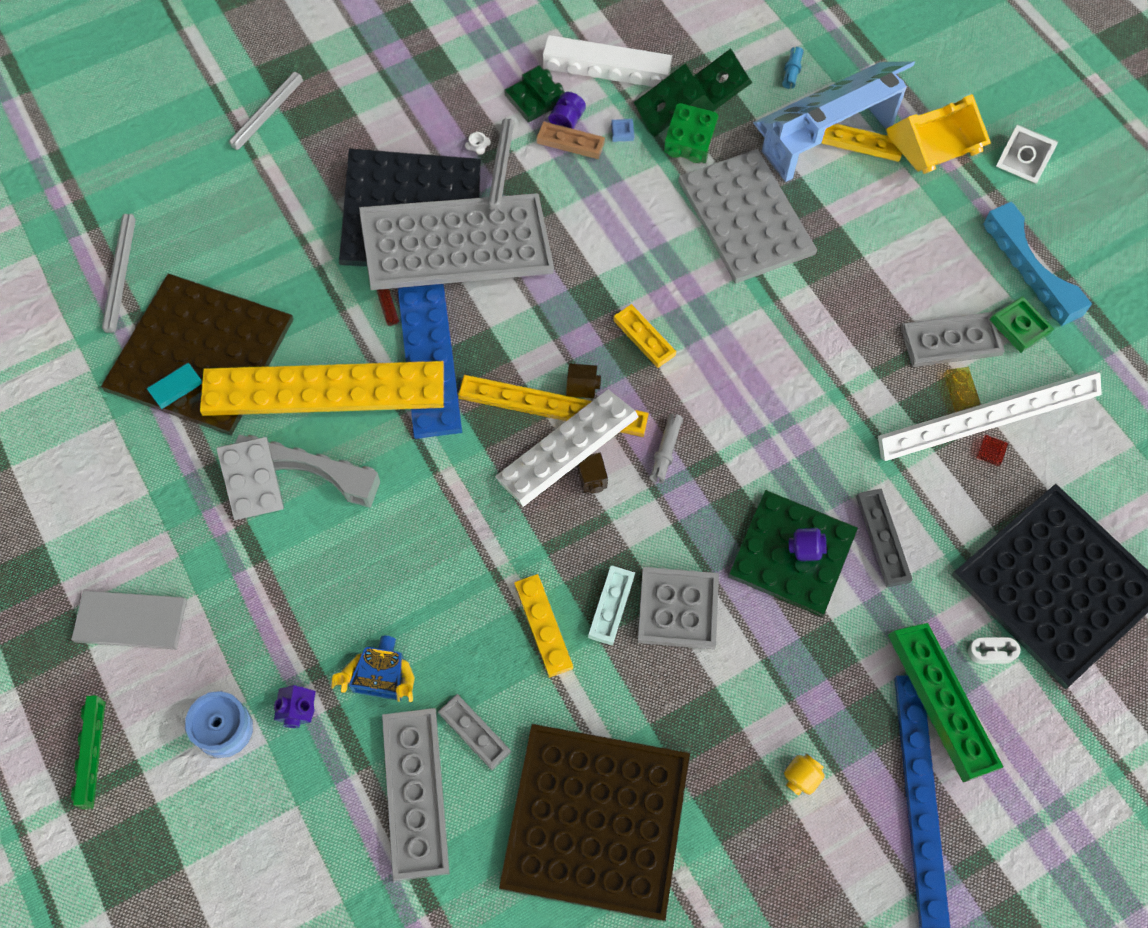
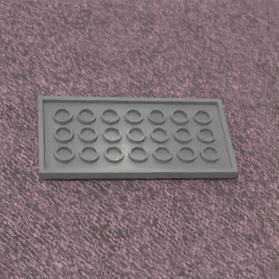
M539 194L502 196L501 206L498 210L489 209V197L359 207L370 289L379 290L553 274L554 265Z

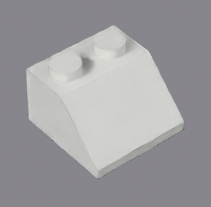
M1017 124L996 167L1037 184L1058 141Z

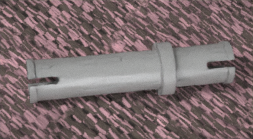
M669 414L659 450L654 454L655 462L649 478L657 483L658 478H660L659 483H664L668 466L672 464V453L683 422V418L676 414L675 420L673 419L674 414Z

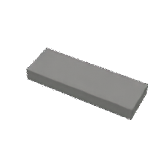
M458 694L438 711V714L491 771L512 753L505 743Z

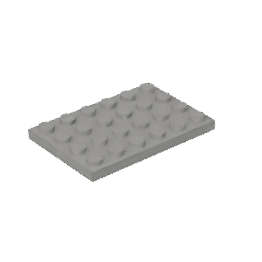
M758 149L679 176L678 182L735 284L816 255V246Z

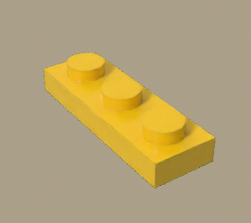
M632 304L614 315L613 321L657 368L676 356V350Z

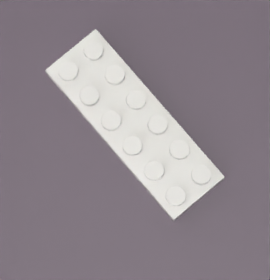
M608 389L495 477L524 507L637 419L638 415L633 408Z

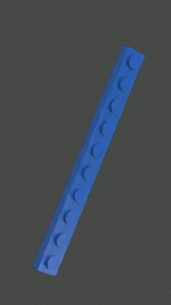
M896 676L894 681L919 928H951L927 711L918 697L909 676Z

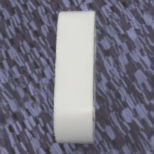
M1008 637L977 638L968 647L970 659L979 664H1007L1014 661L1020 654V646L1017 641ZM980 645L982 650L990 651L986 652L983 656H981V653L976 651L975 649H977ZM1006 645L1007 649L1012 650V653L1007 656L1005 651L997 650L1002 649Z

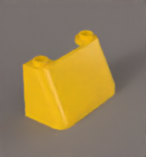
M973 94L962 98V100L956 103H950L919 116L917 114L909 116L886 129L889 139L916 171H922L923 174L935 170V165L970 153L971 156L979 154L984 151V146L991 144Z

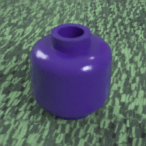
M818 528L797 529L794 533V538H789L790 553H795L797 560L801 562L820 560L823 554H827L825 533L821 534Z

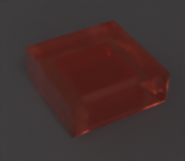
M985 434L976 458L1000 466L1009 443Z

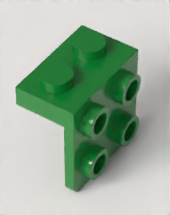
M682 103L677 104L665 139V153L674 158L682 157L689 159L693 163L706 164L709 146L718 121V114Z

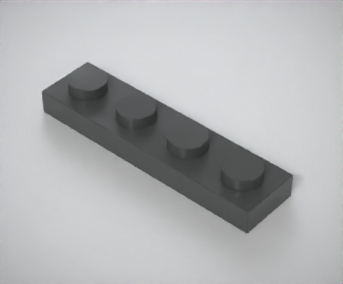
M882 488L858 493L856 499L886 588L911 583L913 579Z

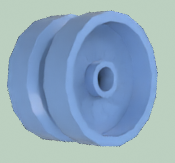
M222 691L209 692L199 697L190 706L185 718V730L190 741L204 753L216 758H226L241 752L249 743L253 733V719L248 709L232 694Z

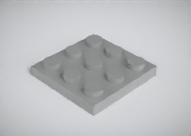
M643 567L638 643L715 650L719 573Z

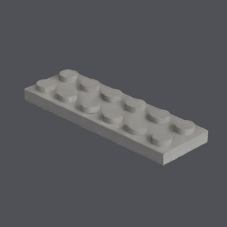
M436 708L382 714L393 881L450 874Z

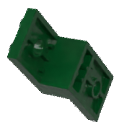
M730 48L697 74L685 63L633 103L650 133L655 137L670 126L677 104L682 103L715 111L753 82ZM728 74L727 80L723 83H719L720 78L723 75ZM661 103H665V107L661 111H657L658 106Z

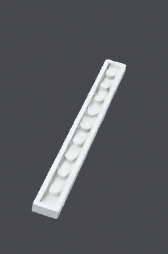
M1095 370L880 435L878 436L881 458L887 461L1102 395L1100 372Z

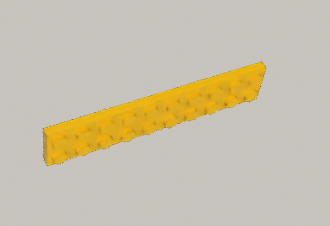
M443 361L204 369L200 412L202 416L444 408Z

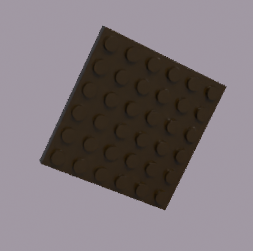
M168 273L101 385V388L105 392L232 436L243 414L202 416L200 412L202 384L163 409L159 407L147 388L187 363L191 365L202 382L204 369L269 367L294 320L293 316Z
M531 724L499 890L665 922L690 753Z

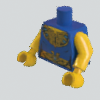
M381 636L378 648L365 647L363 653L357 654L340 673L332 676L331 688L334 689V686L342 685L341 692L345 693L347 685L350 683L349 687L353 693L394 699L397 702L402 701L403 696H408L409 702H412L415 677L409 662L404 660L402 653L393 651L396 639L391 636Z

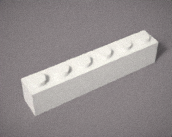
M548 35L543 53V69L547 68L551 71L651 87L656 86L670 75L672 55L551 35Z

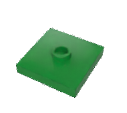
M1023 296L992 315L989 319L1020 353L1051 334L1054 330Z

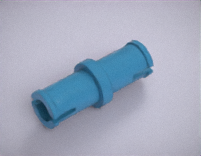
M794 47L791 48L789 60L785 64L784 69L786 72L782 86L786 89H790V86L792 89L795 88L797 76L801 72V60L804 50L800 47H796V49Z

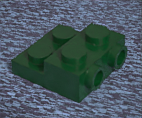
M540 65L522 74V81L505 89V96L528 123L553 110L564 93L561 83H555L552 80L551 72L547 68L543 70Z

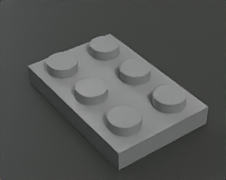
M267 436L216 448L234 520L284 509Z

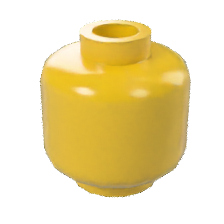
M807 753L805 756L796 755L784 771V776L788 780L786 786L797 795H800L801 792L812 795L825 778V774L822 771L824 767Z

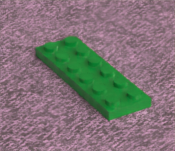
M929 623L895 630L888 634L893 648L899 656L962 782L965 783L1003 768L1001 760Z

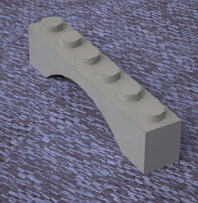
M238 435L235 443L257 439L258 437L254 435ZM276 441L269 443L275 471L295 469L316 474L331 482L343 494L347 502L371 508L380 485L378 472L373 468L353 466V464L345 460H339L338 462L331 460L323 454H309L297 447L293 449L287 448Z

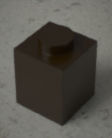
M569 363L566 396L595 399V390H600L601 375H597V365Z
M601 452L589 455L577 465L583 493L590 492L595 494L607 488L608 476Z

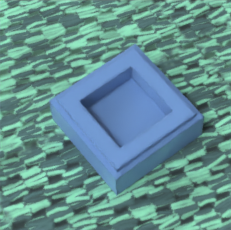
M633 119L611 120L613 142L634 141Z

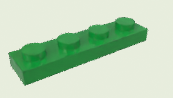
M97 695L86 696V702L81 708L83 727L82 731L78 734L80 752L79 758L75 760L74 765L77 777L76 785L71 790V799L73 805L82 810L94 809L106 704Z

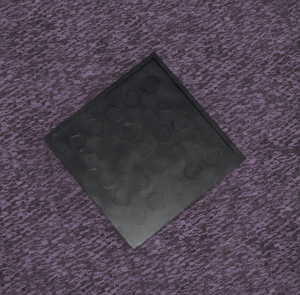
M349 148L339 265L367 267L359 207L479 198L481 159Z
M1057 484L1053 485L952 573V576L1064 689L1070 687L1148 614V569Z

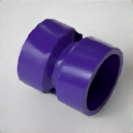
M564 92L548 116L549 123L574 129L586 109L585 101L576 93Z

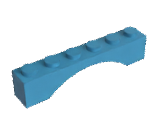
M1011 201L989 211L983 223L986 231L995 239L999 248L1005 252L1012 265L1018 269L1025 282L1031 286L1038 299L1044 303L1051 316L1057 320L1060 326H1064L1084 316L1092 303L1079 286L1058 278L1036 259L1025 237V218Z

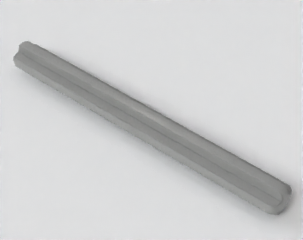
M504 118L502 120L488 207L491 210H498L501 206L514 121L511 118Z
M123 214L102 323V329L106 333H114L117 328L136 221L132 214Z

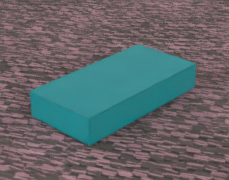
M187 363L148 387L147 390L159 407L163 409L203 384V382L191 365Z

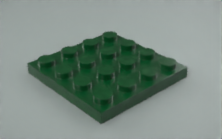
M765 490L728 578L823 618L858 527ZM818 528L821 534L825 533L827 554H823L822 558L818 561H798L795 553H790L789 538H794V533L797 529Z

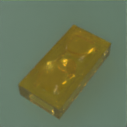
M969 367L948 369L944 372L943 375L955 412L981 405Z

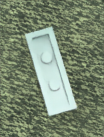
M610 566L589 631V639L613 646L635 572Z

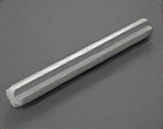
M293 72L229 140L230 146L239 150L303 81L302 76L297 72Z

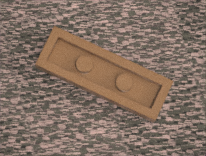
M543 121L537 136V144L599 159L605 144V137Z

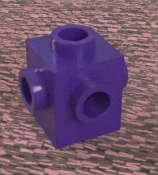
M296 685L279 688L277 699L274 703V720L283 722V726L287 728H300L301 724L311 723L315 711L314 700L316 691Z

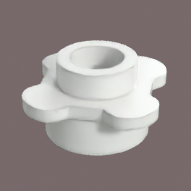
M475 132L469 136V142L465 144V148L473 150L478 155H482L485 153V148L491 142L483 133Z

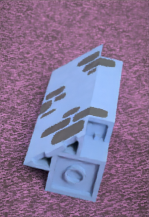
M915 61L879 62L753 122L764 136L762 153L784 181L787 182L793 179L799 154L822 143L826 128L867 108L885 129L892 126L907 88L904 81L896 74L914 66Z

